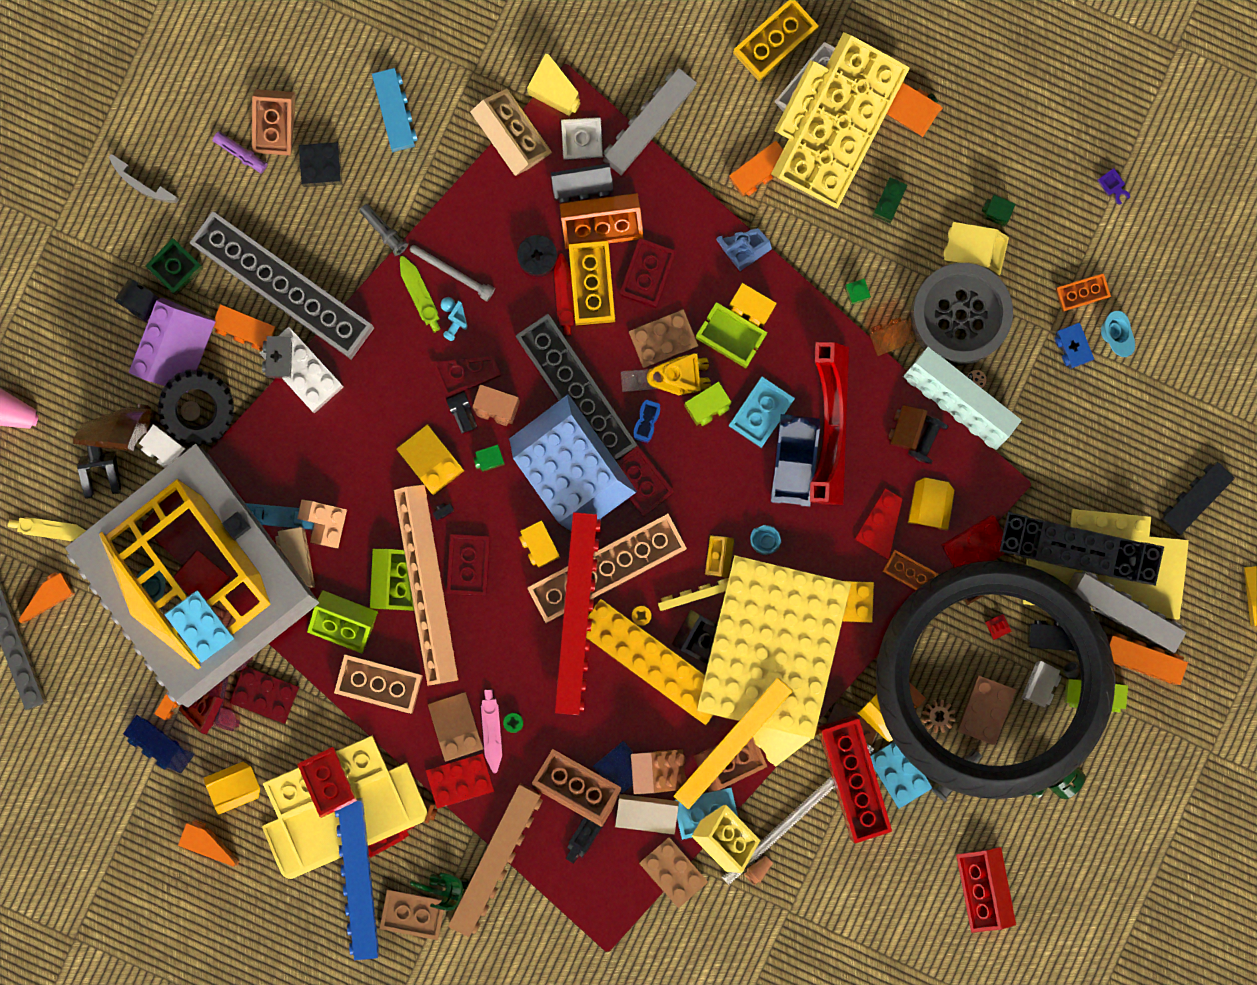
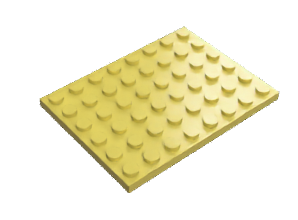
M734 556L697 711L740 721L779 677L793 692L762 727L814 739L851 583Z

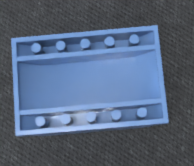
M569 394L509 438L514 461L557 522L570 531L572 530L573 512L597 514V519H601L637 492Z

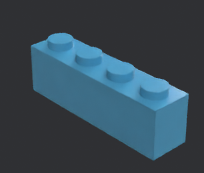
M395 68L373 73L372 77L392 152L415 147L414 141H417L415 129L411 130L409 122H413L410 110L406 111L404 104L408 103L405 91L401 92L400 84H403L400 72L396 73Z

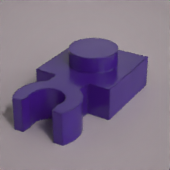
M1114 168L1097 180L1108 196L1112 193L1115 195L1114 199L1118 205L1122 204L1119 199L1120 195H1124L1127 200L1130 198L1129 192L1122 190L1121 187L1125 183Z

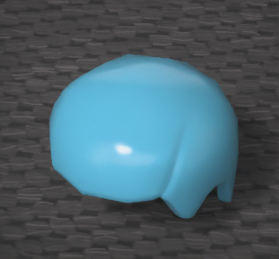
M768 525L754 528L750 536L753 549L761 555H769L776 552L781 544L780 533L774 527Z

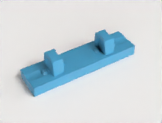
M246 503L261 525L290 528L302 527L313 530L314 523L297 519L300 508Z

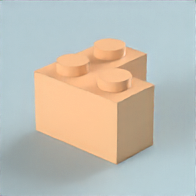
M301 500L297 519L314 523L310 543L338 548L347 510L313 501Z

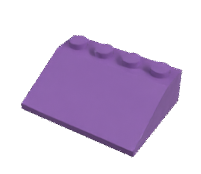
M165 298L158 299L154 305L129 373L146 381L165 386L174 375L189 369L197 370L216 320Z

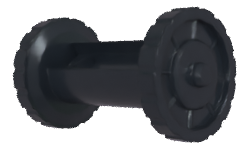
M926 416L925 421L929 423L924 437L918 450H909L908 455L920 462L932 464L933 460L927 457L939 429L947 430L949 426L937 418Z

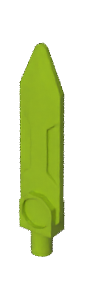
M401 256L400 270L403 281L422 320L425 321L426 325L430 324L433 332L440 330L437 322L439 320L437 309L417 268L404 256Z

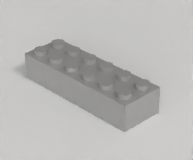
M1090 572L1074 573L1068 586L1079 594L1091 609L1158 648L1171 653L1177 651L1187 633L1182 630V625L1175 621L1164 620L1165 615L1157 611H1149V606L1140 601H1132V596L1123 591H1114L1115 586L1108 582L1097 581L1098 577Z

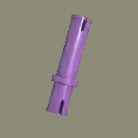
M220 131L215 134L212 141L239 158L244 165L251 166L260 174L265 171L268 163L254 155L253 151L243 148Z

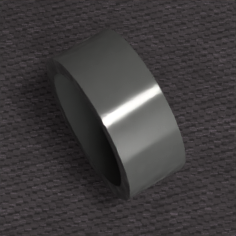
M954 263L933 272L916 292L910 311L912 331L922 349L925 350L929 347L951 365L958 366L979 362L992 354L1006 339L1013 320L1012 300L1004 283L989 269L972 263ZM962 291L965 294V300H958L955 295L956 292ZM939 301H946L948 309L941 310L938 306ZM973 302H980L982 310L976 311L972 306ZM956 311L964 312L965 319L958 320L955 316ZM940 320L946 321L948 329H940L938 322ZM973 321H979L982 324V329L975 330L972 326ZM957 330L963 331L965 339H957L955 332Z

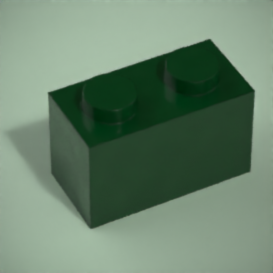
M889 177L872 216L890 224L908 185Z

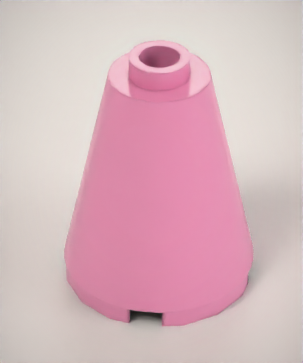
M0 388V426L28 429L32 425L36 426L39 415L36 414L37 410Z

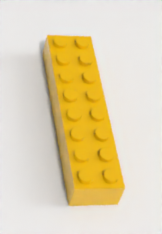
M600 599L593 612L588 616V619H592L591 632L587 631V639H590V641L706 725L713 715L697 711L705 675Z

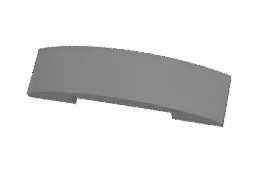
M112 154L109 156L118 174L135 190L158 201L178 202L179 199L161 186L155 193L127 174L130 167Z

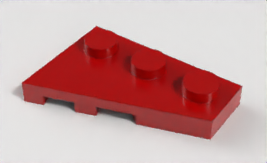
M885 488L854 540L889 560L902 498Z

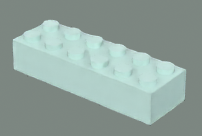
M929 347L923 351L903 376L910 385L916 386L925 397L935 401L942 410L950 413L957 422L964 424L972 434L978 435L987 446L995 450L1010 437L1022 421Z

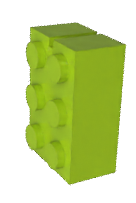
M716 302L707 317L709 324L706 321L703 323L696 335V339L747 368L756 353L753 349L758 350L767 332Z

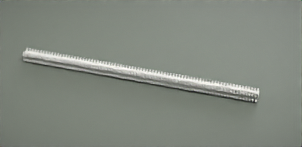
M867 744L869 753L871 754V751L873 752L874 749L869 744ZM832 776L822 786L818 787L817 791L813 792L804 803L800 804L793 813L789 814L788 818H785L782 823L778 824L777 828L773 829L764 840L760 841L746 868L753 861L755 862L766 849L768 850L777 839L781 838L782 834L784 835V832L786 833L795 822L797 823L802 818V815L804 816L806 812L808 813L813 808V805L815 806L817 802L821 801L822 797L831 791V788L835 787ZM727 872L722 878L729 885L740 873Z

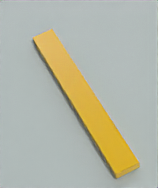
M778 677L675 793L674 797L689 809L793 690Z

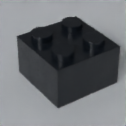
M338 142L299 145L301 184L303 187L343 185L341 153Z

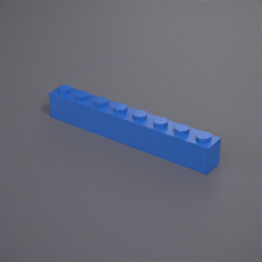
M356 798V802L335 811L336 818L339 817L340 825H337V836L341 837L342 845H339V855L344 860V864L341 865V874L346 879V884H343V894L348 898V904H345L346 916L350 917V923H347L348 935L352 936V943H349L350 955H354V960L378 958L379 946L363 798Z

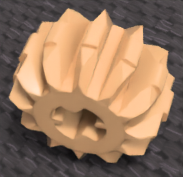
M933 700V708L929 704L925 705L930 710L929 712L922 711L923 715H928V718L923 719L922 722H930L926 727L927 729L934 725L933 732L937 733L940 726L941 732L944 733V725L949 729L952 728L948 721L955 722L956 719L949 717V715L955 713V710L947 711L951 707L950 703L943 707L944 700H940L939 706L936 700ZM936 711L937 713H940V711L943 713L942 721H935L936 716L934 713Z

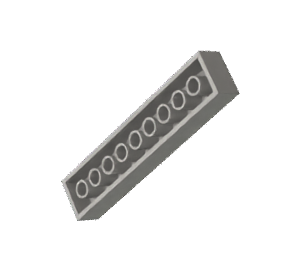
M213 211L190 241L194 248L349 359L354 357L374 329L372 324Z

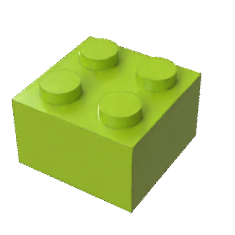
M717 382L685 402L684 406L696 426L699 424L704 426L712 421L713 415L718 413L720 416L727 412L731 401L720 383Z

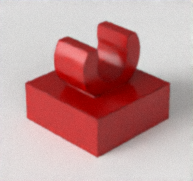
M1003 614L985 622L993 640L1012 632Z

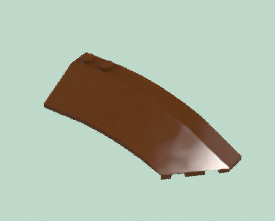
M136 404V407H126L87 421L78 429L73 439V444L134 451V446L143 434L146 435L154 425L156 412L151 410V407L148 405Z

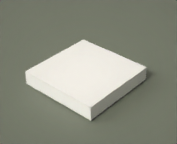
M601 118L561 120L564 160L603 158Z

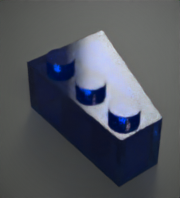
M139 715L134 717L123 733L128 738L127 742L135 748L137 746L142 748L141 753L150 759L152 757L157 760L156 764L164 770L169 768L182 773L195 755L191 751L184 749L179 745V742L172 740L165 732Z

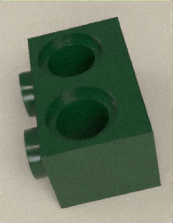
M993 195L991 199L988 198L984 203L981 211L984 213L983 219L1005 227L1016 204Z

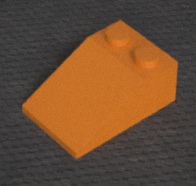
M199 820L186 823L178 846L233 867L239 864V860L212 830L205 827L206 823Z

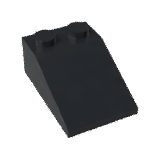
M690 610L672 645L708 664L718 624Z

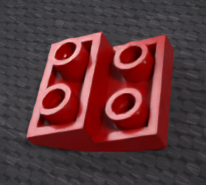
M196 549L173 578L189 596L198 590L207 601L229 576Z

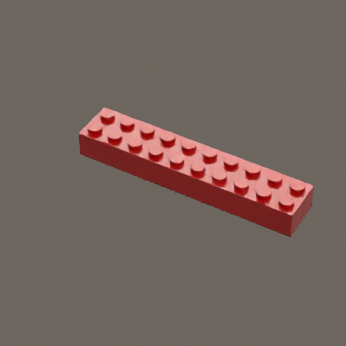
M573 512L555 713L580 715V711L584 712L585 699H581V693L586 691L587 679H583V671L588 670V659H585V651H589L590 639L586 638L587 631L591 632L592 619H588L589 611L593 612L594 599H590L591 591L595 592L596 582L595 579H592V571L596 572L597 559H594V552H598L599 539L595 538L596 532H600L601 519H597V514Z

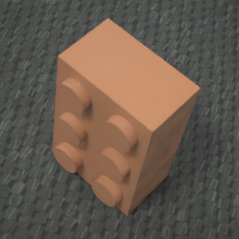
M480 385L473 409L478 417L486 420L492 417L495 418L496 423L507 426L508 423L513 424L520 401L516 396Z
M979 675L976 676L956 731L991 745H996L1016 689Z
M683 749L631 754L634 794L679 790L687 781Z

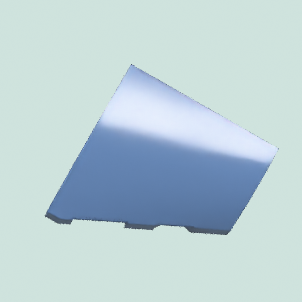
M759 228L749 230L746 233L738 232L732 237L722 238V236L716 238L719 245L739 271L772 249L770 241Z

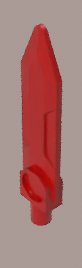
M561 253L554 268L557 319L560 327H563V336H571V326H574L573 321L575 320L571 268Z

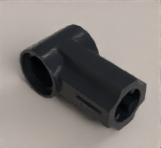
M464 391L446 398L450 411L455 416L462 434L477 428Z

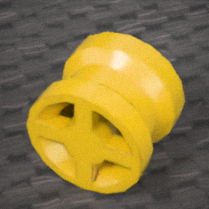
M638 606L632 612V620L635 624L644 626L650 622L651 612L645 606Z

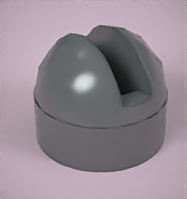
M1070 662L1063 668L1066 677L1074 680L1075 677L1080 675V668L1076 662Z

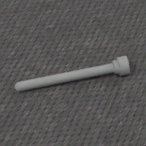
M415 245L410 247V251L476 290L483 300L488 302L494 293L495 288L489 284L481 285Z

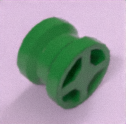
M517 713L508 714L503 721L504 728L511 733L520 731L523 727L522 717Z

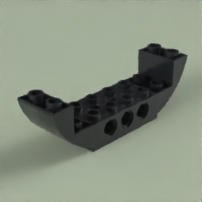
M1008 512L1000 551L1035 561L1156 586L1164 546L1132 541Z

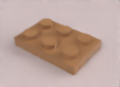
M684 309L629 331L643 368L698 347Z
M670 837L639 863L678 908L708 883L705 877Z
M387 889L380 929L439 940L444 910L432 908L430 904L437 905L442 900Z

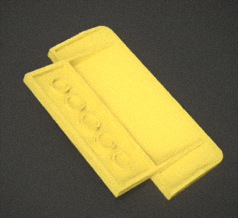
M373 735L336 751L355 797L363 798L368 846L425 821L428 813L408 762L388 770ZM299 768L263 783L278 819L262 825L276 863L284 877L292 879L341 858L339 855V845H342L341 837L337 836V825H340L339 817L336 818L335 812L322 818L319 817Z

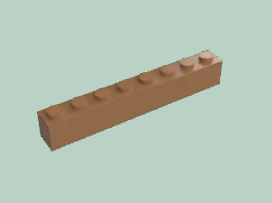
M522 783L519 784L448 925L449 928L467 937H470L472 933H477L481 925L478 923L481 915L485 917L490 907L487 905L489 898L494 899L499 889L495 886L498 880L503 881L507 873L505 867L507 863H512L516 855L513 851L516 845H521L525 837L522 833L525 827H530L534 819L531 815L534 809L538 811L543 801L540 799L542 793Z

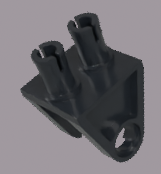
M87 446L88 455L80 456L77 464L85 499L93 498L94 490L91 468L97 466L106 468L112 494H121L116 451L105 453L102 452V447Z

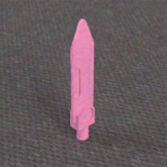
M492 689L484 690L485 700H482L481 706L485 758L492 772L497 773L502 758L498 704L496 699H493Z

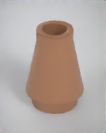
M764 856L748 867L744 876L754 885L758 882L761 883L773 863L768 857Z

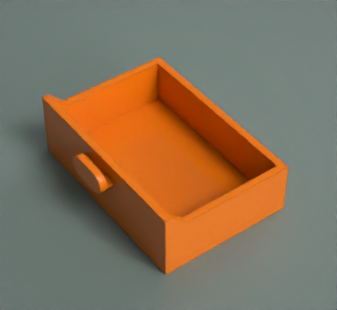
M902 82L886 115L923 137L943 107L927 97L928 93L920 88L916 91Z

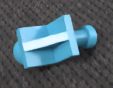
M446 297L441 301V308L446 312H451L448 319L453 323L443 335L449 341H453L458 328L461 327L466 330L467 323L462 303L458 301L455 306V301L450 297Z

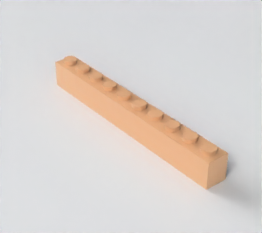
M425 485L396 489L394 493L427 686L457 681V669Z

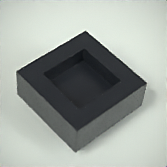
M443 503L435 508L436 512L433 515L439 521L453 513L454 509L451 504L446 505Z
M238 511L222 523L234 540L251 529Z

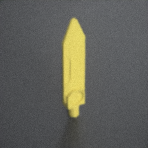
M29 517L19 518V521L9 519L8 527L17 528V532H22L26 535L74 541L87 531L76 524Z

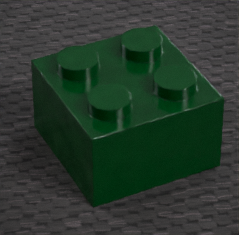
M174 238L145 265L176 296L203 269Z

